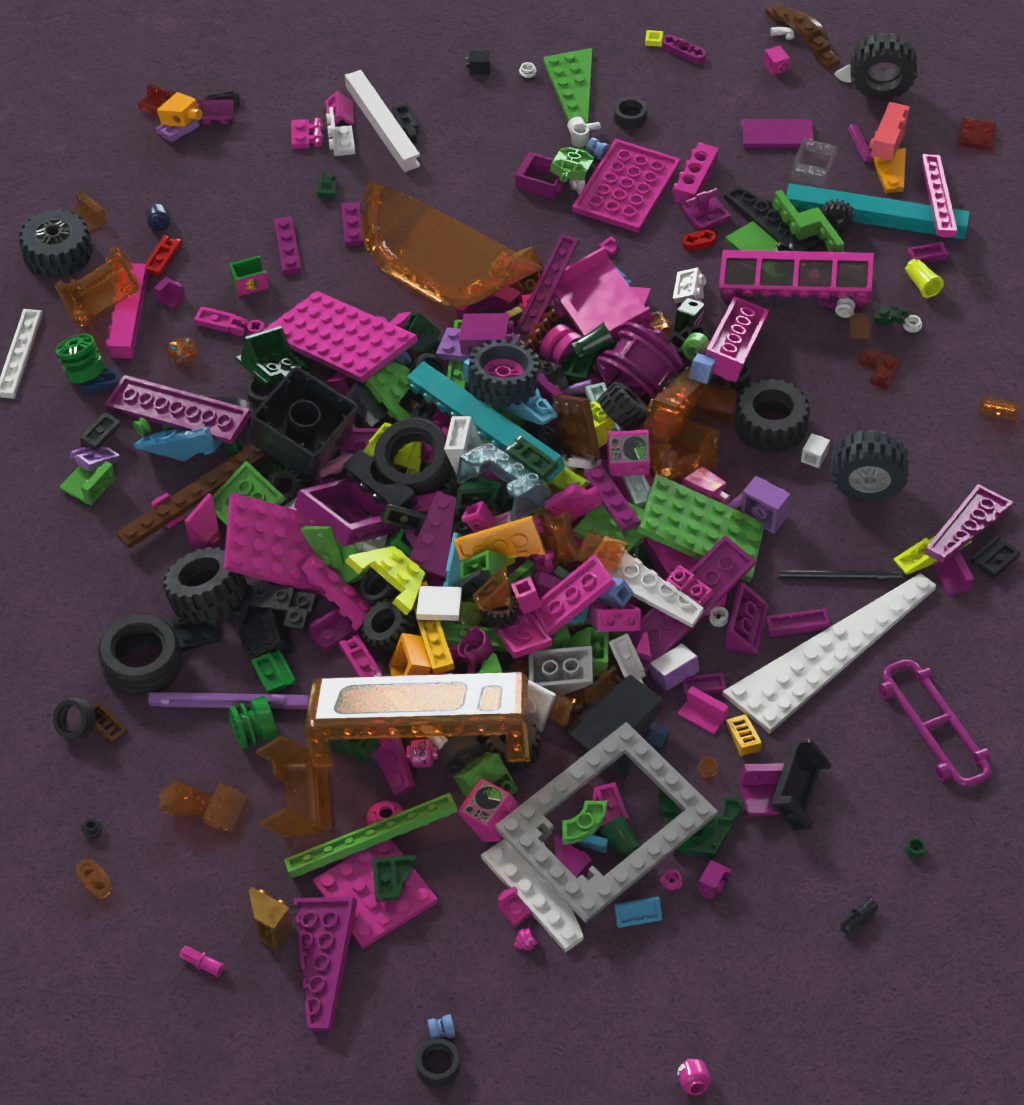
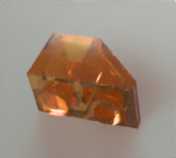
M176 780L160 791L159 810L175 817L211 814V795Z

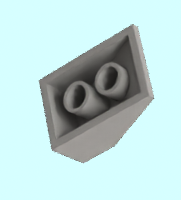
M592 646L539 650L530 653L529 680L555 693V698L593 684Z

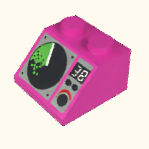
M648 430L608 432L607 464L610 477L649 474L650 450Z
M480 779L457 812L483 842H498L502 839V836L495 830V825L520 805L510 793L484 779Z

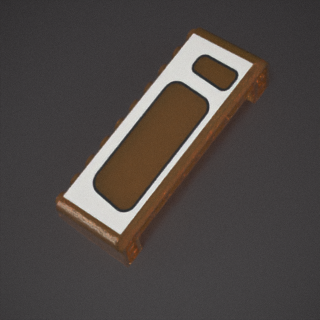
M521 672L316 679L311 687L304 729L310 766L333 767L330 740L504 734L506 736L508 762L530 761V694L528 677Z

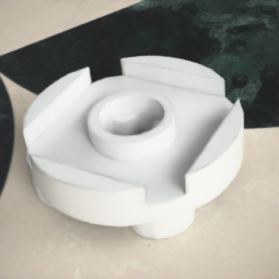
M562 455L565 468L568 470L584 468L585 472L600 466L602 459H598L595 462L593 459L575 455L567 459V455Z

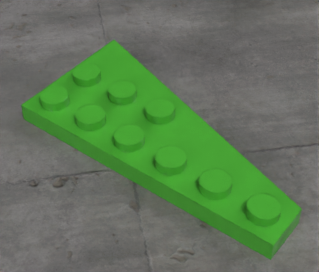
M592 48L543 57V63L568 122L574 117H581L584 119L585 124H588Z

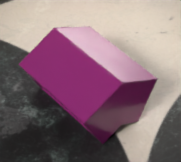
M541 572L535 585L537 594L543 597L562 580Z

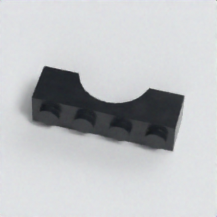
M361 449L343 464L346 478L352 483L355 481L364 493H370L376 503H382L385 506L389 503L410 510L419 503L415 492L401 481L390 485L376 482L375 476L378 471L374 459Z

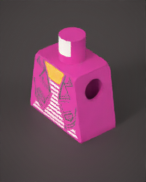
M703 466L683 479V486L725 505L730 500V495L723 492L726 485L725 481Z

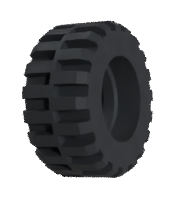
M879 33L876 36L873 34L868 39L865 38L860 41V44L858 43L855 46L850 60V75L854 87L864 96L868 95L869 98H878V100H884V98L890 100L895 96L903 95V92L906 93L914 85L918 75L917 54L914 46L907 39L904 40V37L900 35L895 36L893 33H889V35ZM878 63H892L896 65L893 69L885 71L871 68Z
M762 379L758 380L756 384L753 382L748 385V388L746 387L741 391L736 400L734 427L740 439L744 438V443L748 446L750 444L753 445V449L756 450L760 448L764 452L769 453L770 450H773L775 453H778L782 449H785V451L792 449V445L794 447L797 446L806 436L810 417L809 400L799 388L796 389L794 384H787L786 381L781 379L780 381H775V379L764 381ZM772 410L784 414L787 418L768 420L762 418L757 413Z
M206 547L204 550H195L194 553H188L184 558H179L175 565H171L168 569V573L164 577L163 589L177 617L193 623H199V621L203 623L209 622L211 619L216 620L221 615L228 614L232 608L238 606L239 601H242L247 588L246 578L243 574L224 570V549Z

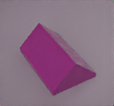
M743 581L739 582L727 630L725 649L755 655L758 652L769 604Z

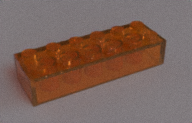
M691 366L685 371L683 370L681 375L676 376L675 380L669 383V386L664 387L661 393H658L654 399H651L648 407L650 415L644 423V428L649 431V438L667 444L698 413V405L708 389L709 382L705 384L688 379Z

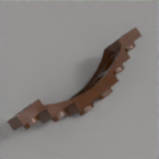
M780 3L766 8L765 13L774 22L782 21L800 34L815 55L816 61L825 70L840 63V59L832 52L827 33L814 17L803 13L801 10L795 12L791 7L785 8Z

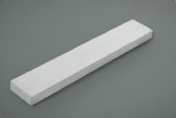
M23 309L0 376V397L15 399L43 315L42 310Z

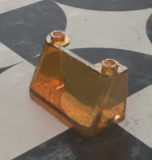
M115 246L110 249L111 257L105 258L106 263L80 280L71 279L69 284H64L61 280L54 284L73 323L81 326L87 325L93 318L138 292L140 286L132 262L128 255L119 247Z
M685 418L677 421L672 426L671 437L664 439L663 443L649 439L650 471L654 475L658 474L669 480L676 481L687 477L702 466L710 471L717 464L720 431Z

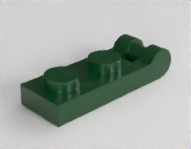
M518 436L515 439V443L505 449V452L511 458H515L543 480H546L559 467L554 459L522 436Z

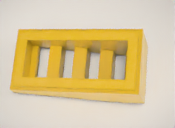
M746 714L726 719V724L740 756L761 751V740ZM744 722V724L734 726V723ZM746 727V730L737 731L738 729Z

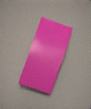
M681 565L666 579L677 590L683 592L700 606H703L714 594L711 588L700 582L693 573Z

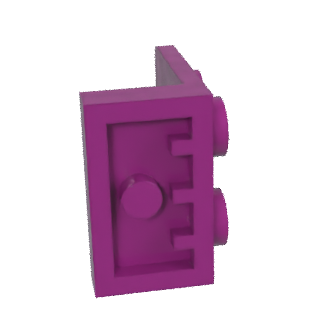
M785 763L744 764L738 783L749 816L779 815L771 803Z

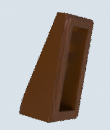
M99 701L92 706L95 716L101 715L95 720L93 730L111 745L128 732V729ZM103 719L107 720L102 725L99 724ZM111 723L113 726L106 731L104 728ZM116 728L119 729L120 731L117 732L113 737L110 735V733L113 732Z

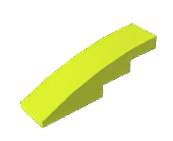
M935 536L930 540L927 538L923 539L895 557L893 561L906 575L932 565L938 560L924 553L926 547ZM972 540L969 541V542H968L966 545H964L962 548H964V547L967 546L968 544L972 543Z

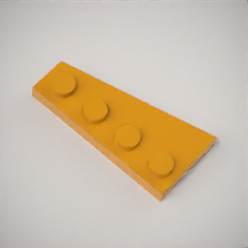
M533 516L456 538L453 542L460 561L486 550H491L505 556L546 555Z

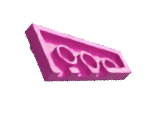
M312 554L301 566V569L318 588L322 587L325 590L326 598L330 602L334 601L340 607L339 613L344 618L348 617L353 622L351 626L356 631L362 625V621L366 619V613L370 612L371 603L357 593L351 585L342 580L336 572L327 567L320 558Z

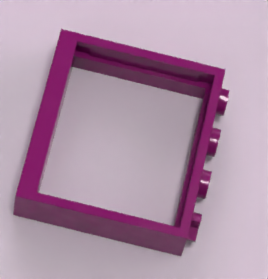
M347 478L302 489L297 494L294 508L317 526H331L335 539L345 547L395 533L400 528L399 526L381 522L380 514L385 505L376 503L370 493H364L355 481L352 483ZM348 496L374 517L349 524L325 506L323 502Z

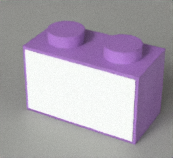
M681 643L649 663L650 677L665 691H668L681 683L686 677L693 676L699 671L698 656Z

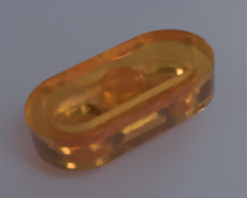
M85 859L77 864L75 869L77 878L93 897L104 898L111 893L112 884L110 878L94 860ZM87 871H91L89 875H85ZM100 886L104 887L101 890H97V888Z

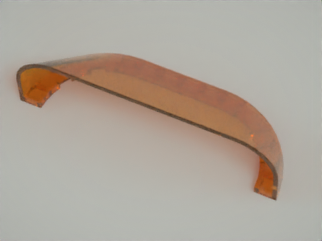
M372 180L368 181L363 196V203H365L364 214H361V233L367 252L372 254L375 258L373 262L382 271L430 299L453 307L472 305L543 269L542 266L436 208L393 188Z

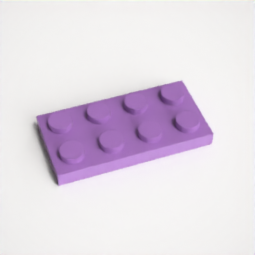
M447 328L436 356L441 360L464 362L470 358L471 352L474 353V349L477 346H471L469 354H461L459 344L461 329ZM511 334L512 341H516L517 346H519L521 342L520 335Z

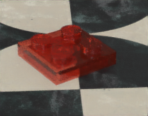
M961 117L957 146L993 151L997 122Z

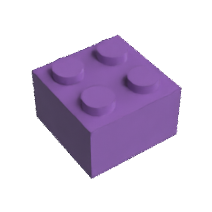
M755 476L743 490L741 512L764 522V529L775 534L787 519L790 493L772 485L767 480Z

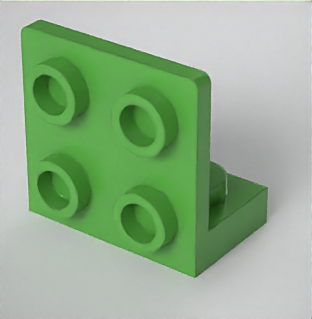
M106 461L101 467L93 471H87L79 465L61 484L60 489L92 506L115 481L113 465Z

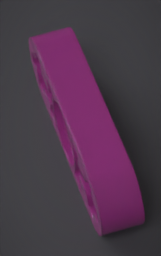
M673 35L663 36L662 48L696 64H701L705 61L706 51L703 48ZM681 48H686V49H688V50L682 51V50H680V49H681Z

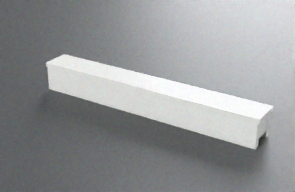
M359 70L345 74L347 90L404 173L420 167V163L416 159L420 157L419 152L363 72Z

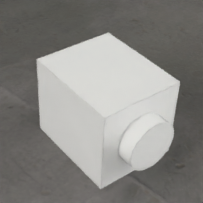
M811 433L802 450L801 462L820 468L828 453L830 440Z

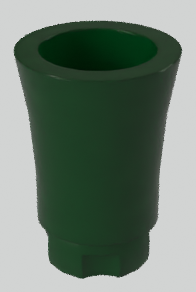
M603 321L595 329L572 343V346L579 359L583 360L602 350L616 346V343Z
M625 816L611 820L600 831V835L608 839V843L622 861L641 846Z

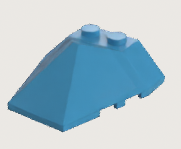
M208 426L191 431L180 429L168 431L167 429L142 437L134 446L140 450L185 462L197 453L203 452L204 455L214 453L222 441L212 438Z

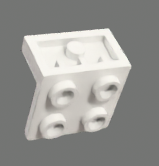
M329 107V114H326L327 124H331L327 127L328 138L332 137V139H329L330 150L333 149L334 156L355 154L352 125L335 127L333 107Z

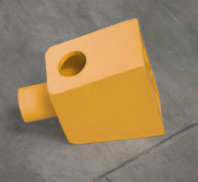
M178 92L157 109L161 125L185 127L194 119L200 120L202 118V111L199 109L196 99Z

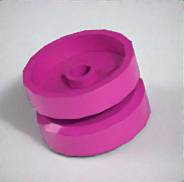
M557 325L546 334L541 343L539 355L544 361L562 365L561 361L571 356L572 352L575 351L572 343L578 341L582 336L576 332L574 333L573 330L565 325Z

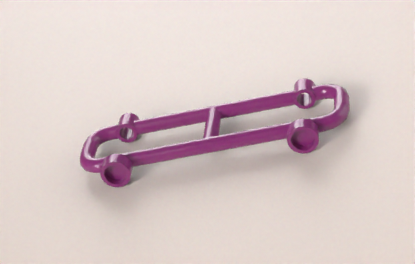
M908 659L897 661L885 667L882 674L884 682L878 685L879 694L884 700L892 697L897 699L941 764L936 765L934 771L939 781L944 782L952 779L962 787H972L989 779L991 775V766L988 762L991 759L989 751L986 748L980 750L931 682L933 673L930 668L922 669L917 662ZM903 668L912 669L917 681L924 685L943 712V715L922 722L892 679L891 673ZM950 722L972 753L974 762L977 765L980 764L983 772L968 779L961 777L931 735L929 729Z

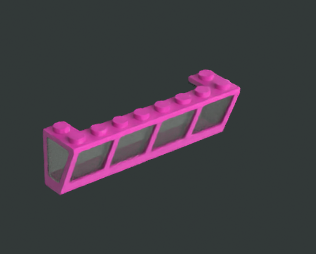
M723 250L719 281L721 298H724L726 301H732L734 296L740 298V294L743 296L761 294L764 297H771L772 294L780 295L781 297L799 295L802 298H809L810 295H816L819 298L837 296L840 299H847L849 296H853V301L857 304H868V302H872L874 253Z

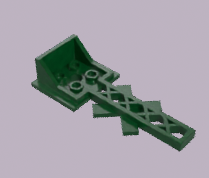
M281 326L244 337L242 354L235 358L238 363L264 385L283 380L294 367H299L306 372L311 369L291 352Z

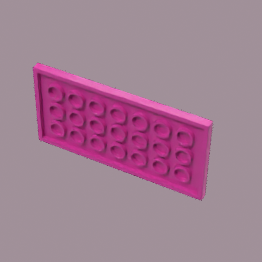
M318 291L312 293L308 298L298 303L293 309L283 314L282 317L263 330L281 326L291 350L361 383H364L418 341L416 334Z

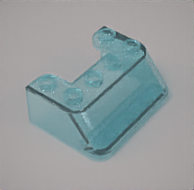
M486 443L460 455L457 483L460 484L487 470L508 483L507 492L514 497L511 521L519 520L544 507V501L553 496V491L541 477L491 443Z

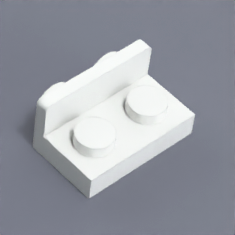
M698 268L677 272L673 300L676 304L684 302L687 298L702 301L706 278Z

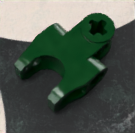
M352 717L336 718L334 723H329L324 718H319L320 724L325 727L320 732L322 740L345 756H354L359 761L366 763L370 760L373 752L381 746L379 740L374 735L357 727V723ZM330 731L333 738H328L326 734Z

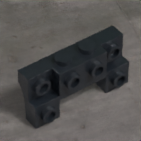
M255 582V585L246 584L247 588L242 601H239L238 606L232 608L225 615V618L230 623H233V620H240L246 625L249 623L252 610L254 613L263 614L271 608L285 617L283 626L286 631H291V628L300 629L302 633L306 634L319 598L316 594L298 592L293 587L278 586L271 582Z

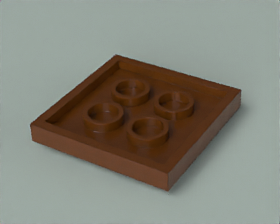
M563 394L552 396L553 409L558 414L556 425L560 432V445L564 453L593 460L600 458L590 400Z

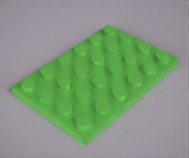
M655 474L637 532L698 560H701L726 535L757 561L765 523L666 477ZM755 566L742 578V580L747 582L751 581V579L753 578Z

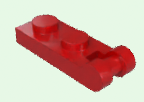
M164 235L145 263L147 273L161 277L177 251L182 248L183 241L177 238L174 240L170 236Z

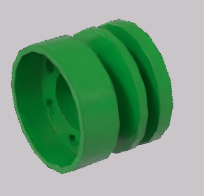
M90 334L72 336L62 341L56 348L60 364L63 365L66 378L71 383H83L92 380L105 369V364L101 354L98 353L94 337Z
M265 696L252 699L250 711H247L243 703L239 704L240 714H238L234 705L229 707L231 729L242 750L248 749L247 738H249L253 747L256 746V735H259L264 743L278 739L274 718Z

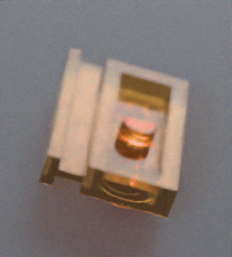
M587 531L577 558L586 562L595 554L605 568L617 571L627 548V542Z
M219 782L201 822L221 831L223 829L228 834H231L248 798V794L244 795L239 790Z

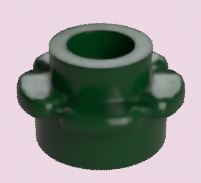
M920 838L910 839L907 845H905V853L909 854L912 859L924 857L927 853L925 842Z

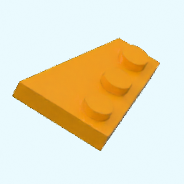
M906 148L898 149L892 161L873 156V164L886 194L903 192Z

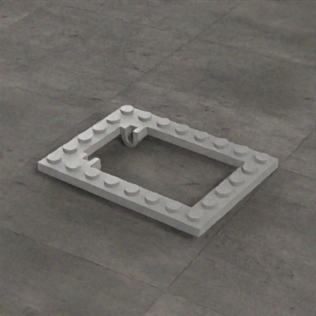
M626 722L497 823L495 830L587 923L717 816L718 811ZM626 754L683 812L605 876L592 866L589 868L586 878L583 875L576 878L542 843L550 836L554 829L551 822L545 816L619 757Z

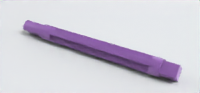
M149 692L148 703L149 706L229 708L233 705L239 708V704L243 703L246 709H251L250 702L252 699L265 696L270 709L309 710V695Z

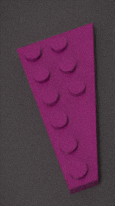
M354 897L293 898L294 906H296L297 916H295L296 924L299 928L300 963L304 974L302 982L303 989L306 992L307 1027L311 1031H333L357 900Z

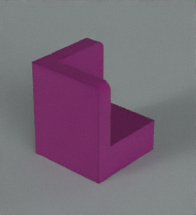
M167 277L154 288L156 300L172 309H175L185 299L184 287Z

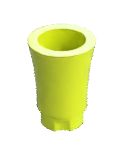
M913 259L908 262L905 272L917 286L922 296L929 298L937 295L943 288L944 280L920 260Z

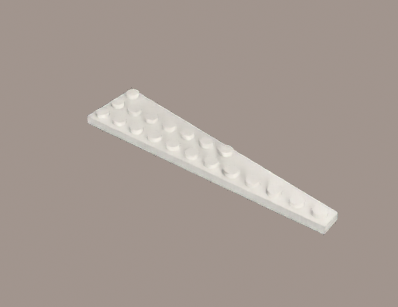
M921 573L727 688L723 691L722 696L770 734L936 589V584Z

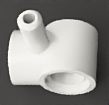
M581 117L570 119L567 127L572 137V144L576 147L587 146L589 131L600 129V122L585 124L584 119Z

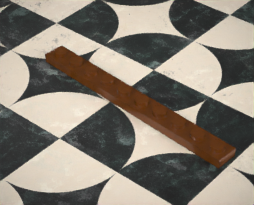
M251 444L117 531V538L128 549L132 548L199 504L208 493L211 495L216 493L245 461L255 467L271 456Z

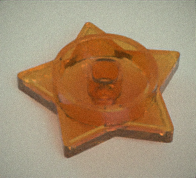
M543 507L534 508L535 517L542 521L540 525L544 528L541 536L545 550L554 551V558L552 559L554 569L556 570L558 565L568 569L569 563L583 560V556L572 537L570 512L554 516Z

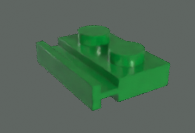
M279 649L272 654L269 652L251 660L252 667L266 694H274L287 689L289 685H296V680Z

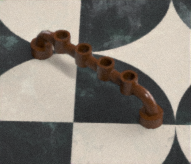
M548 306L545 314L542 315L541 323L535 324L534 332L526 336L524 344L526 345V350L531 349L534 353V345L542 342L541 334L548 333L550 331L549 324L557 322V309L554 306Z

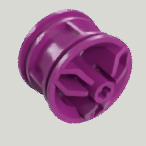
M626 321L621 326L622 330L617 334L619 341L612 350H605L602 356L595 360V365L607 386L614 381L620 382L632 390L645 405L654 406L657 402V397L661 394L660 386L667 377H673L676 371H680L683 368V362L672 342L666 343L669 337L663 331L651 326L638 325Z

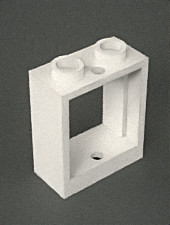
M452 416L444 450L456 475L459 477L462 475L477 477L484 443L471 416Z

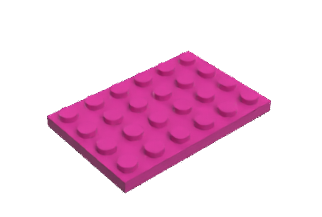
M615 138L573 204L572 212L639 233L678 169L681 159Z
M232 493L229 499L224 570L326 595L325 590L322 587L318 588L301 569V566L312 554L316 557L317 555L300 529L305 526L317 525L298 510Z

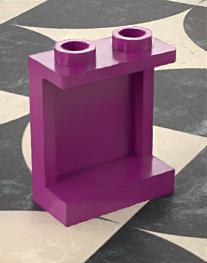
M463 314L459 337L461 354H469L471 346H481L485 342L490 345L492 340H496L497 343H501V340H506V343L511 344L514 321L510 320V314Z

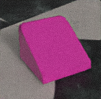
M644 632L636 652L639 658L651 662L650 640L648 633Z

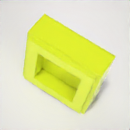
M647 30L645 46L662 47L663 31Z

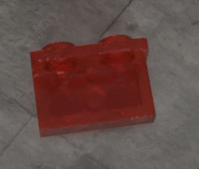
M148 84L147 94L138 103V108L158 115L157 109L176 93Z

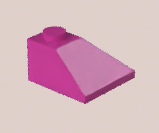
M209 493L185 519L189 545L196 549L204 550L206 547L215 549L219 547L221 542L213 498Z

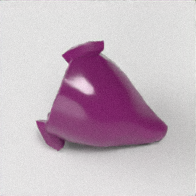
M476 626L467 631L468 634L462 638L457 649L458 654L463 659L474 664H482L494 651L489 636L481 630L480 626Z

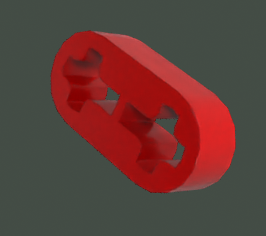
M702 230L686 234L682 239V247L686 251H696L712 247L716 242V234L712 230Z

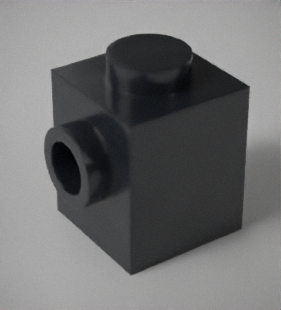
M469 50V57H466V68L470 69V74H490V50Z

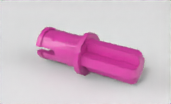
M185 946L180 951L179 957L195 965L198 970L203 969L216 977H219L224 970L225 965L208 957V954L205 952L202 954L188 946Z

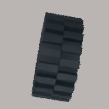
M492 340L490 345L485 342L481 344V348L477 346L474 349V353L471 352L468 388L472 395L476 394V399L479 401L484 399V403L490 405L492 402L495 403V407H500V404H505V407H511L512 403L518 406L521 405V400L526 403L529 401V397L534 396L537 389L538 357L533 355L531 349L526 350V345L521 344L517 346L516 341H511L510 344L506 343V340H501V343Z

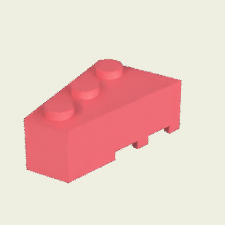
M889 102L878 131L876 130L874 138L871 139L869 146L872 149L871 156L892 161L904 138L910 106Z

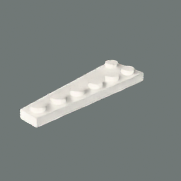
M606 536L594 553L601 560L611 577L621 578L626 581L634 592L632 594L633 597L692 628L702 615V606L683 592L677 590L668 581L665 582L655 571L649 570L639 559L633 558L627 553V550Z

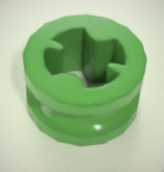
M143 417L139 418L138 422H133L135 431L141 437L145 436V433L151 432L148 422Z

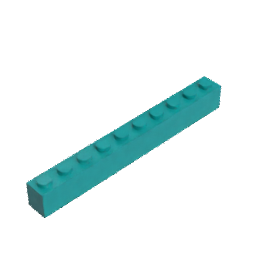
M790 183L788 185L786 197L798 213L816 207L822 211L823 205L826 202L829 203V200L832 199L835 202V199H839V202L844 200V204L848 202L850 207L853 206V211H855L853 222L937 235L931 205ZM952 209L957 228L956 237L953 238L965 239L969 211ZM833 214L834 217L843 218L840 215Z
M424 361L407 376L410 382V389L416 394L420 393L428 403L433 402L436 404L441 412L444 413L446 411L451 418L452 416H471L481 439L489 441L497 451L502 450L510 460L515 458H511L505 452V449L509 445L512 446L518 436H522L554 459L559 467L545 480L546 482L550 483L565 468L561 455L484 402L476 399L471 393ZM517 461L524 470L528 469L526 466ZM532 472L537 479L542 480L541 477Z

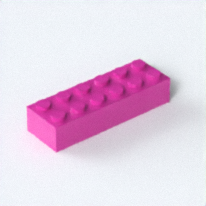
M734 296L705 352L706 356L716 358L714 374L728 381H737L763 329L770 310Z

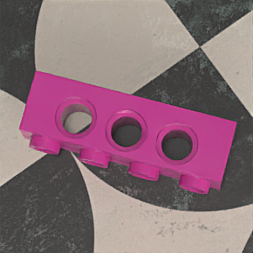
M698 143L696 149H692L690 160H687L685 163L684 172H680L678 183H675L673 186L674 202L684 204L685 201L694 198L696 194L702 192L718 161L719 148Z

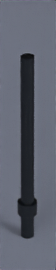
M877 569V571L779 570V578L877 579V581H886V579L902 580L903 571H886V569Z

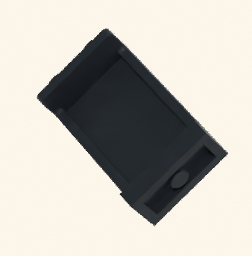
M812 739L792 741L771 803L792 830L812 829L814 821L806 811L820 770L830 769L832 765Z

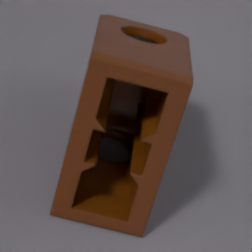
M721 381L719 386L712 384L708 387L698 405V418L729 425L734 424L737 391L731 388L730 382Z

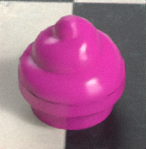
M530 927L526 930L524 928L519 930L514 947L526 951L535 948V945L539 942Z

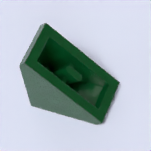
M464 481L458 488L455 508L466 509L467 506L484 501L487 507H492L495 488L489 485Z

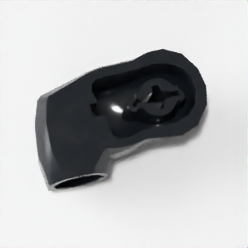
M395 359L393 360V361H395V362H397V363L403 365L400 361H397V360H395ZM356 380L345 395L346 398L358 406L354 424L358 428H377L389 416L387 407L383 402L379 403L366 386L367 380L364 383Z

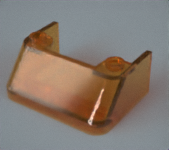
M282 735L257 749L256 754L272 761L273 775L285 782L286 807L260 821V826L283 837L323 834L330 830L332 822L328 767L325 759L321 755Z

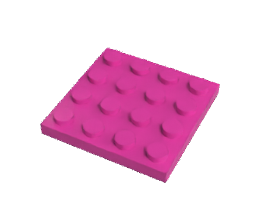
M392 839L359 851L313 879L314 886L323 897H354L357 900L351 935L361 949H364L438 903V898L414 868L398 901L376 903L372 859L404 856Z

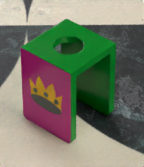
M260 256L229 263L231 281L238 297L269 288L267 271H262Z

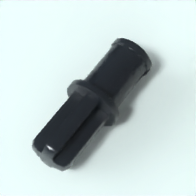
M868 898L859 908L853 909L851 915L840 924V930L848 935L860 924L864 925L867 921L866 919L878 910V905L872 907L876 902Z

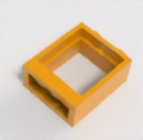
M401 634L388 666L391 677L429 675L432 666L422 636ZM397 684L394 686L406 699L418 700L425 684Z

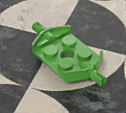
M572 147L561 148L551 163L550 172L560 176V181L563 183L567 182L568 179L585 180L586 173L589 167L593 166L595 157L585 151L583 147H578V149Z

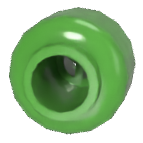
M701 333L690 334L682 347L685 357L693 361L698 353L705 355L710 344L708 338Z

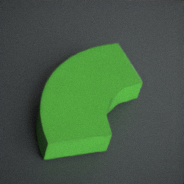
M585 801L579 815L569 820H563L562 844L580 842L595 833L604 820L607 801Z

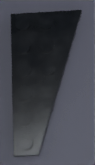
M739 186L724 193V200L749 221L755 222L778 243L783 242L789 246L793 242L794 251L810 252L824 244V241L819 238L818 234L798 240L795 234L791 233L787 223L782 220L778 210L774 209L773 201L769 199L762 200L757 197V194Z

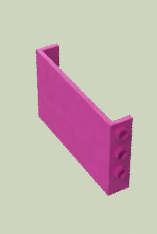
M604 247L569 265L554 294L557 302L564 309L581 336L586 335L604 321L613 340L617 343L619 341L617 334L622 330L621 326L624 322L629 321L647 326L655 322L650 308H645L610 261Z

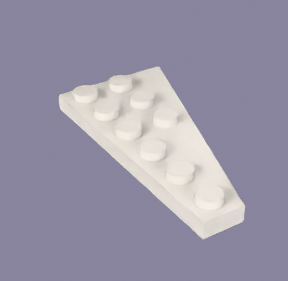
M505 839L481 854V859L509 890L514 886L518 889V896L532 910L533 917L565 952L583 940V933L572 908Z

